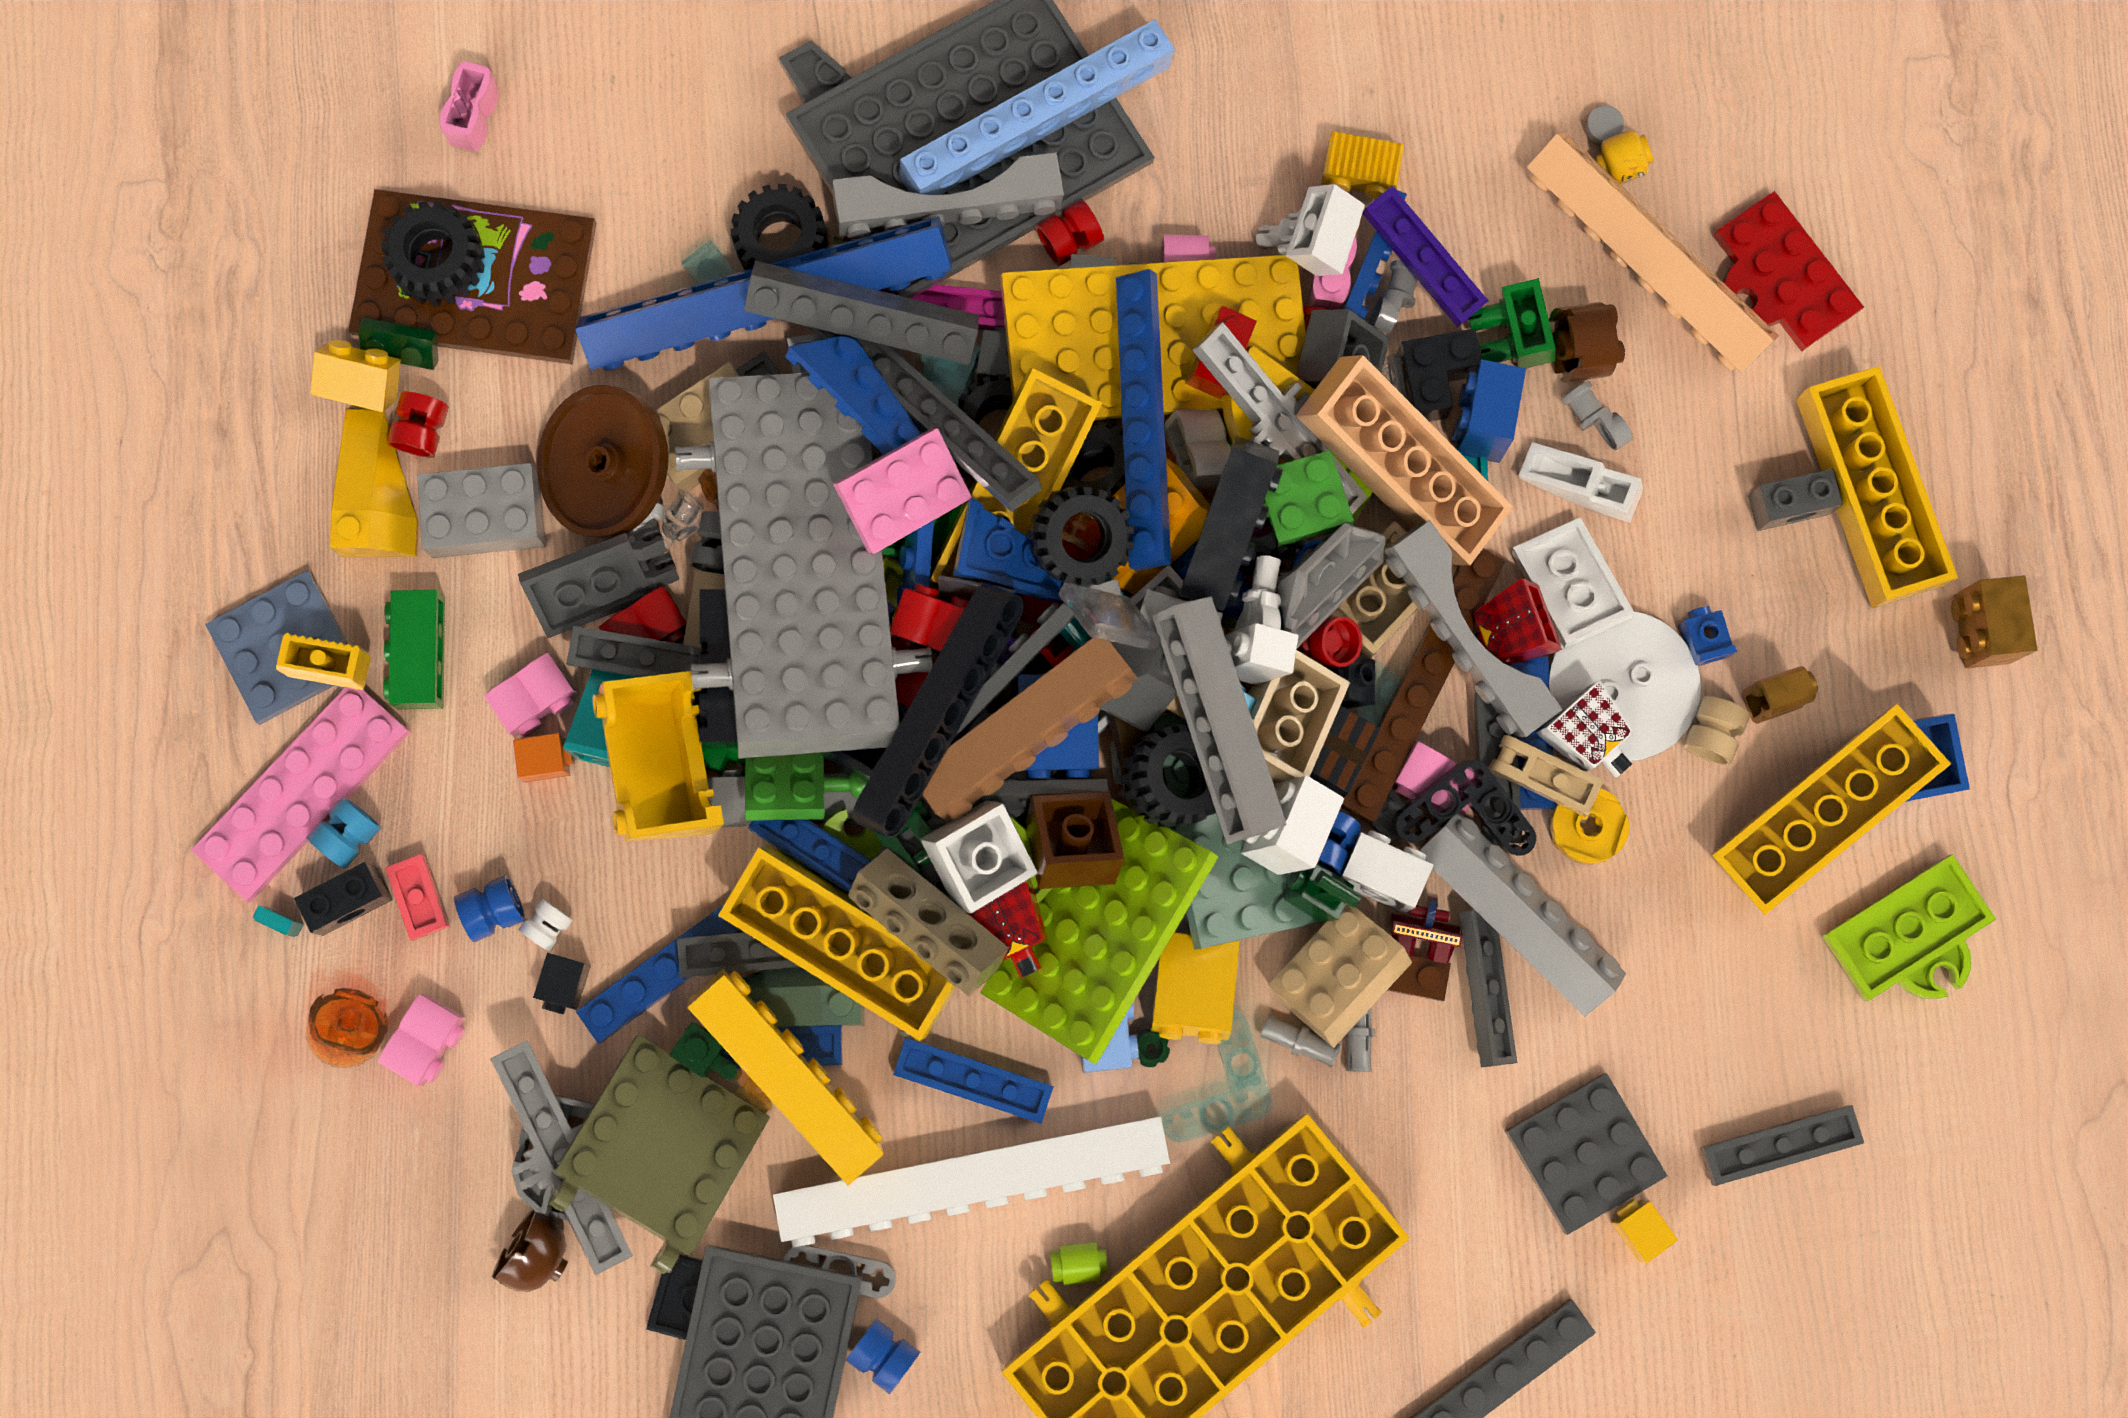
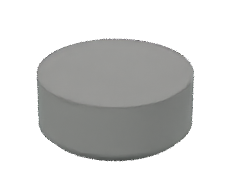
M1606 105L1595 108L1585 123V132L1588 138L1601 145L1603 140L1622 133L1624 128L1622 114L1616 108Z

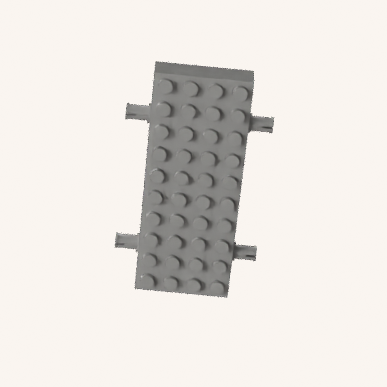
M810 373L709 378L713 441H710V445L675 446L677 472L696 469H712V472H716L731 658H727L726 663L691 664L693 690L729 686V690H733L739 758L887 747L899 727L895 686L897 674L929 673L932 668L930 647L895 650V647L891 646L882 550L875 554H868L833 483L880 458L883 454L861 433L863 426L856 419L850 416L845 417L835 407L837 400L825 388L818 390L808 380Z

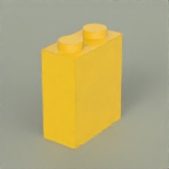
M1174 933L1158 959L1151 1032H1159L1161 1038L1170 1040L1182 1039L1183 1035L1198 1037V1041L1205 1044H1220L1221 1040H1229L1232 1031L1240 940L1194 950L1190 934Z

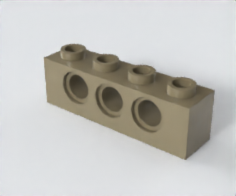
M888 848L858 872L848 894V897L860 909L871 915L889 933L900 939L922 960L929 963L968 997L998 970L1009 948Z

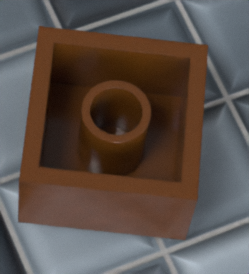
M1110 792L1032 796L1025 824L1033 864L1038 872L1036 874L1038 889L1116 884L1124 862V854Z

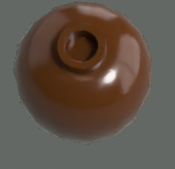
M531 1210L511 1237L515 1238L508 1250L503 1249L492 1274V1278L499 1281L500 1284L518 1292H531L539 1289L549 1279L556 1282L568 1264V1261L563 1258L566 1250L565 1235L559 1225L550 1217Z

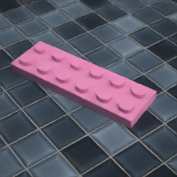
M345 687L191 851L245 901L252 902L308 842L306 837L320 821H328L330 819L329 811L342 796L349 799L411 732L364 689L359 690Z

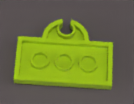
M1951 854L1826 932L1822 937L1864 1001H1870L1897 983L1906 992L1921 999H1941L1949 996L1946 989L1939 987L1934 982L1933 973L1938 966L1946 968L1950 974V984L1955 989H1961L1971 971V953L1965 940L1997 919L1955 856Z

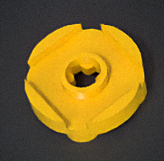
M1600 788L1594 804L1586 817L1557 804L1550 819L1553 845L1565 857L1576 863L1593 865L1609 860L1622 850L1629 835V819L1620 805L1621 802L1612 793ZM1589 816L1595 818L1594 824L1599 826V831L1592 832L1587 836L1584 834V829L1580 827V821H1585Z

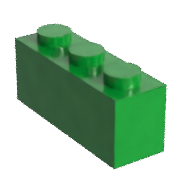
M391 590L390 602L385 603L384 610L386 624H390V639H385L384 657L385 661L389 662V677H385L383 681L384 698L389 700L388 704L397 710L443 709L445 596L438 590Z

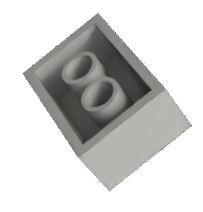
M532 463L417 474L422 549L432 558L545 547L542 495L538 473Z

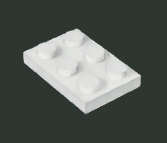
M1581 517L1513 547L1512 555L1525 579L1539 585L1554 629L1564 649L1633 618L1635 612Z

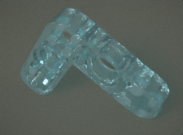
M1233 1010L1232 1021H1240L1241 1028L1236 1031L1238 1042L1246 1039L1248 1047H1238L1226 1053L1224 1045H1232L1230 1037L1228 1041L1221 1040V1043L1217 1044L1231 1091L1181 1105L1167 1111L1163 1116L1162 1125L1164 1135L1169 1140L1186 1142L1222 1131L1228 1126L1232 1128L1259 1120L1270 1111L1272 1105L1270 1092L1249 1023L1240 1011ZM1237 1054H1247L1253 1061L1252 1071L1246 1076L1236 1075L1231 1068V1061ZM1253 1091L1255 1096H1262L1264 1098V1103L1259 1105V1113L1254 1114L1251 1108L1238 1111L1242 1119L1234 1120V1108L1228 1097L1235 1095L1236 1103H1240L1248 1099V1092ZM1213 1102L1222 1103L1227 1109V1118L1220 1125L1209 1123L1205 1117L1207 1106ZM1196 1106L1199 1107V1120L1205 1130L1197 1132V1124L1187 1126L1183 1136H1179L1177 1131L1169 1130L1168 1124L1173 1122L1174 1114L1179 1113L1182 1119L1194 1116L1190 1109Z

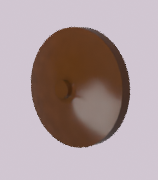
M609 385L586 387L566 398L547 422L538 449V481L546 506L555 519L568 530L582 536L594 538H613L628 533L649 516L656 506L665 485L668 471L666 435L660 419L653 408L636 393Z

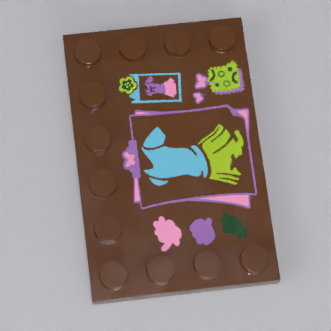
M374 189L348 331L352 335L359 336L358 326L364 317L437 332L438 347L573 365L578 336L575 328L581 317L597 223L594 218ZM427 201L430 207L434 206L435 201L442 202L447 209L453 206L458 209L461 216L464 215L469 220L482 242L481 246L484 249L485 258L481 260L485 267L483 273H476L480 281L476 287L471 284L467 287L470 294L465 298L460 293L455 296L456 302L448 304L445 299L441 300V306H432L428 299L425 304L417 302L413 295L411 297L406 295L390 275L382 258L385 254L381 250V242L388 241L383 233L386 227H394L391 219L396 214L400 217L406 214L404 208L409 205L415 210L419 208L418 202ZM436 239L426 243L416 255L415 266L428 269L441 265L450 256L453 243L444 239Z

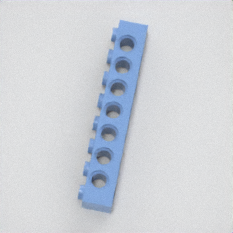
M1156 19L901 158L899 177L909 192L924 195H941L1169 69L1175 48Z

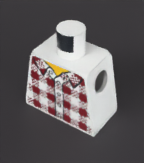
M1600 680L1587 686L1562 711L1536 732L1544 741L1585 772L1594 769L1602 762L1616 778L1633 764L1619 747L1632 735V729Z

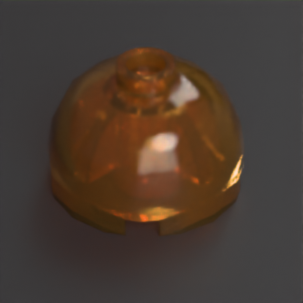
M348 988L335 989L334 994L325 997L322 994L317 997L310 1007L306 1021L305 1038L310 1050L321 1062L338 1068L359 1066L374 1057L383 1043L388 1030L386 1012L383 1016L382 1012L377 1008L379 1002L373 996L360 990Z

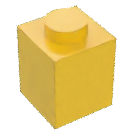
M1635 1198L1629 1200L1616 1210L1618 1217L1610 1222L1638 1262H1650L1679 1241L1652 1202L1648 1200H1640L1639 1202Z

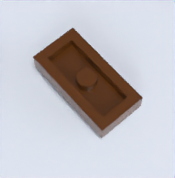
M1409 956L1412 964L1387 990L1443 1002L1445 1001L1451 963L1445 964L1428 958Z

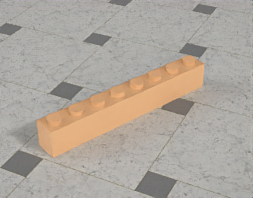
M1566 132L1557 133L1527 166L1533 173L1531 176L1532 181L1546 192L1550 189L1559 198L1557 204L1565 213L1571 217L1577 215L1586 224L1584 230L1591 238L1597 242L1603 240L1612 249L1610 254L1617 263L1624 268L1630 266L1640 276L1637 278V281L1643 288L1652 294L1656 291L1666 300L1664 307L1677 319L1683 317L1693 326L1690 330L1691 333L1704 345L1712 344L1720 352L1717 355L1718 359L1728 369L1734 371L1737 368L1742 373L1779 337L1768 324Z

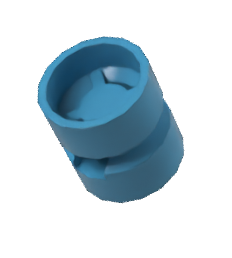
M342 796L330 809L329 821H320L306 838L327 858L341 868L346 869L359 855L358 846L360 844H368L382 827L355 803Z

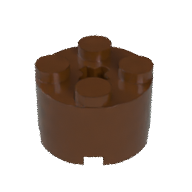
M1602 302L1559 307L1551 312L1549 322H1555L1552 336L1556 348L1555 362H1552L1551 366L1555 374L1562 373L1564 375L1560 379L1563 383L1609 377L1613 374L1617 363H1623L1625 348L1622 341L1618 340L1616 329L1618 314L1613 304L1606 305Z

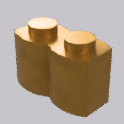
M1798 666L1756 681L1752 686L1743 690L1742 697L1750 712L1752 721L1759 724L1801 709L1804 705L1814 702L1818 692V684L1811 671H1807L1803 666Z

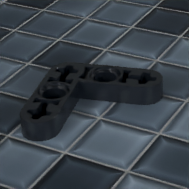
M1472 759L1457 763L1399 809L1392 819L1394 834L1401 840L1415 843L1425 839L1468 804L1497 844L1506 853L1523 856L1530 853L1536 844V833L1533 827L1485 764ZM1466 769L1478 770L1479 774L1475 777L1478 783L1476 786L1465 784L1461 787L1459 791L1464 796L1460 799L1457 790L1449 785L1448 782L1452 780L1453 784L1459 785L1467 778L1464 772ZM1439 790H1445L1451 797L1450 806L1443 812H1437L1431 804L1432 796ZM1496 796L1502 800L1504 809L1499 817L1491 819L1486 815L1484 806L1489 798ZM1422 803L1424 810L1434 820L1430 822L1429 818L1423 817L1415 824L1418 830L1415 834L1410 831L1404 832L1403 828L1407 825L1404 818L1408 816L1415 819L1420 816L1423 811L1418 806ZM1508 821L1515 831H1524L1525 834L1521 837L1523 845L1521 847L1515 844L1510 845L1509 842L1513 839L1510 831L1505 827H1501L1498 831L1496 827Z

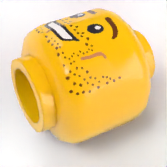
M1628 130L1603 140L1601 143L1602 154L1595 156L1597 162L1620 184L1646 175L1649 170V164L1654 162L1645 134L1639 136L1634 130Z

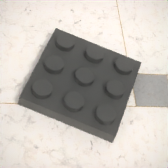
M1607 1073L1598 1076L1505 1130L1506 1135L1565 1235L1574 1232L1668 1176Z

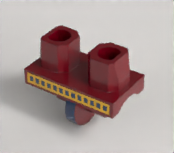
M1428 896L1425 906L1416 905L1409 912V915L1412 916L1391 913L1389 925L1392 937L1404 946L1408 956H1413L1417 939L1430 941L1427 953L1428 959L1445 964L1449 962L1454 947H1461L1463 935L1460 934V926L1447 924L1450 912L1437 909L1436 897Z

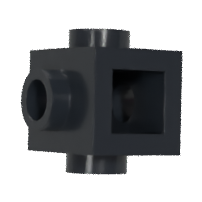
M1359 654L1354 663L1346 667L1322 665L1350 682L1340 706L1352 709L1375 705L1376 673L1374 659L1362 657Z

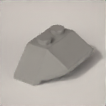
M1344 523L1326 536L1314 549H1308L1301 557L1300 562L1290 572L1286 571L1280 576L1276 584V591L1281 599V606H1278L1281 617L1280 630L1299 635L1297 648L1383 563L1385 536Z

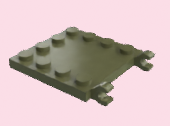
M638 1034L634 1037L553 1171L555 1175L563 1180L548 1204L563 1212L564 1209H568L577 1190L580 1189L662 1239L664 1243L650 1266L662 1274H665L666 1271L669 1273L674 1267L680 1251L688 1256L693 1254L770 1116L708 1077H700L669 1056L668 1052Z

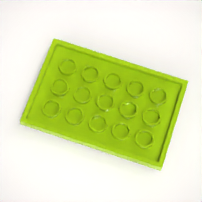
M1112 799V804L1124 854V862L1116 884L1052 888L1038 904L1048 939L1032 947L1042 969L1020 979L1011 958H1008L1001 962L998 970L987 980L980 992L985 997L1095 1065L1101 1058L1219 857L1207 848L1167 827H1158L1157 822L1149 824L1143 820L1144 815L1132 818L1130 808Z

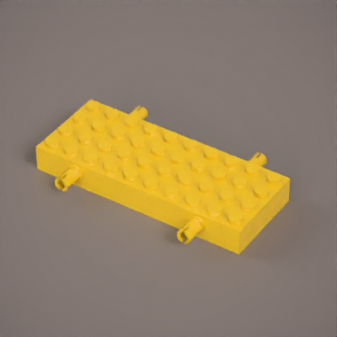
M1302 1114L1257 1153L1255 1151L1250 1153L1231 1130L1232 1128L1228 1126L1220 1133L1230 1143L1229 1147L1219 1135H1216L1210 1143L1217 1148L1233 1169L1230 1172L1232 1174L1075 1307L1067 1305L1050 1284L1048 1278L1039 1284V1287L1049 1298L1048 1300L1044 1298L1037 1288L1033 1289L1028 1296L1032 1298L1049 1319L1050 1323L1048 1326L1050 1328L1003 1366L1001 1373L1037 1418H1201L1335 1302L1341 1300L1359 1321L1362 1328L1372 1323L1362 1308L1364 1307L1375 1319L1382 1313V1310L1375 1305L1359 1284L1363 1278L1406 1243L1410 1237L1308 1114Z

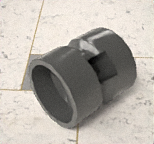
M704 511L702 512L697 529V534L701 537V540L693 543L688 564L701 571L724 574L719 513Z

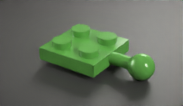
M1331 450L1277 465L1276 468L1283 470L1275 493L1267 491L1263 505L1269 507L1267 517H1269L1278 547L1333 532L1344 523L1354 524Z
M820 752L745 758V820L824 819V792H850L854 797L859 798L867 782L854 774H850V776L824 777L823 755Z

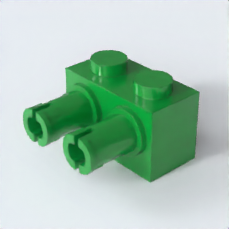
M1539 278L1503 286L1502 298L1499 299V303L1483 306L1468 318L1470 329L1475 328L1476 331L1500 325L1509 328L1508 338L1479 344L1482 360L1497 363L1513 360V363L1517 362V366L1521 368H1530L1555 362L1556 348Z

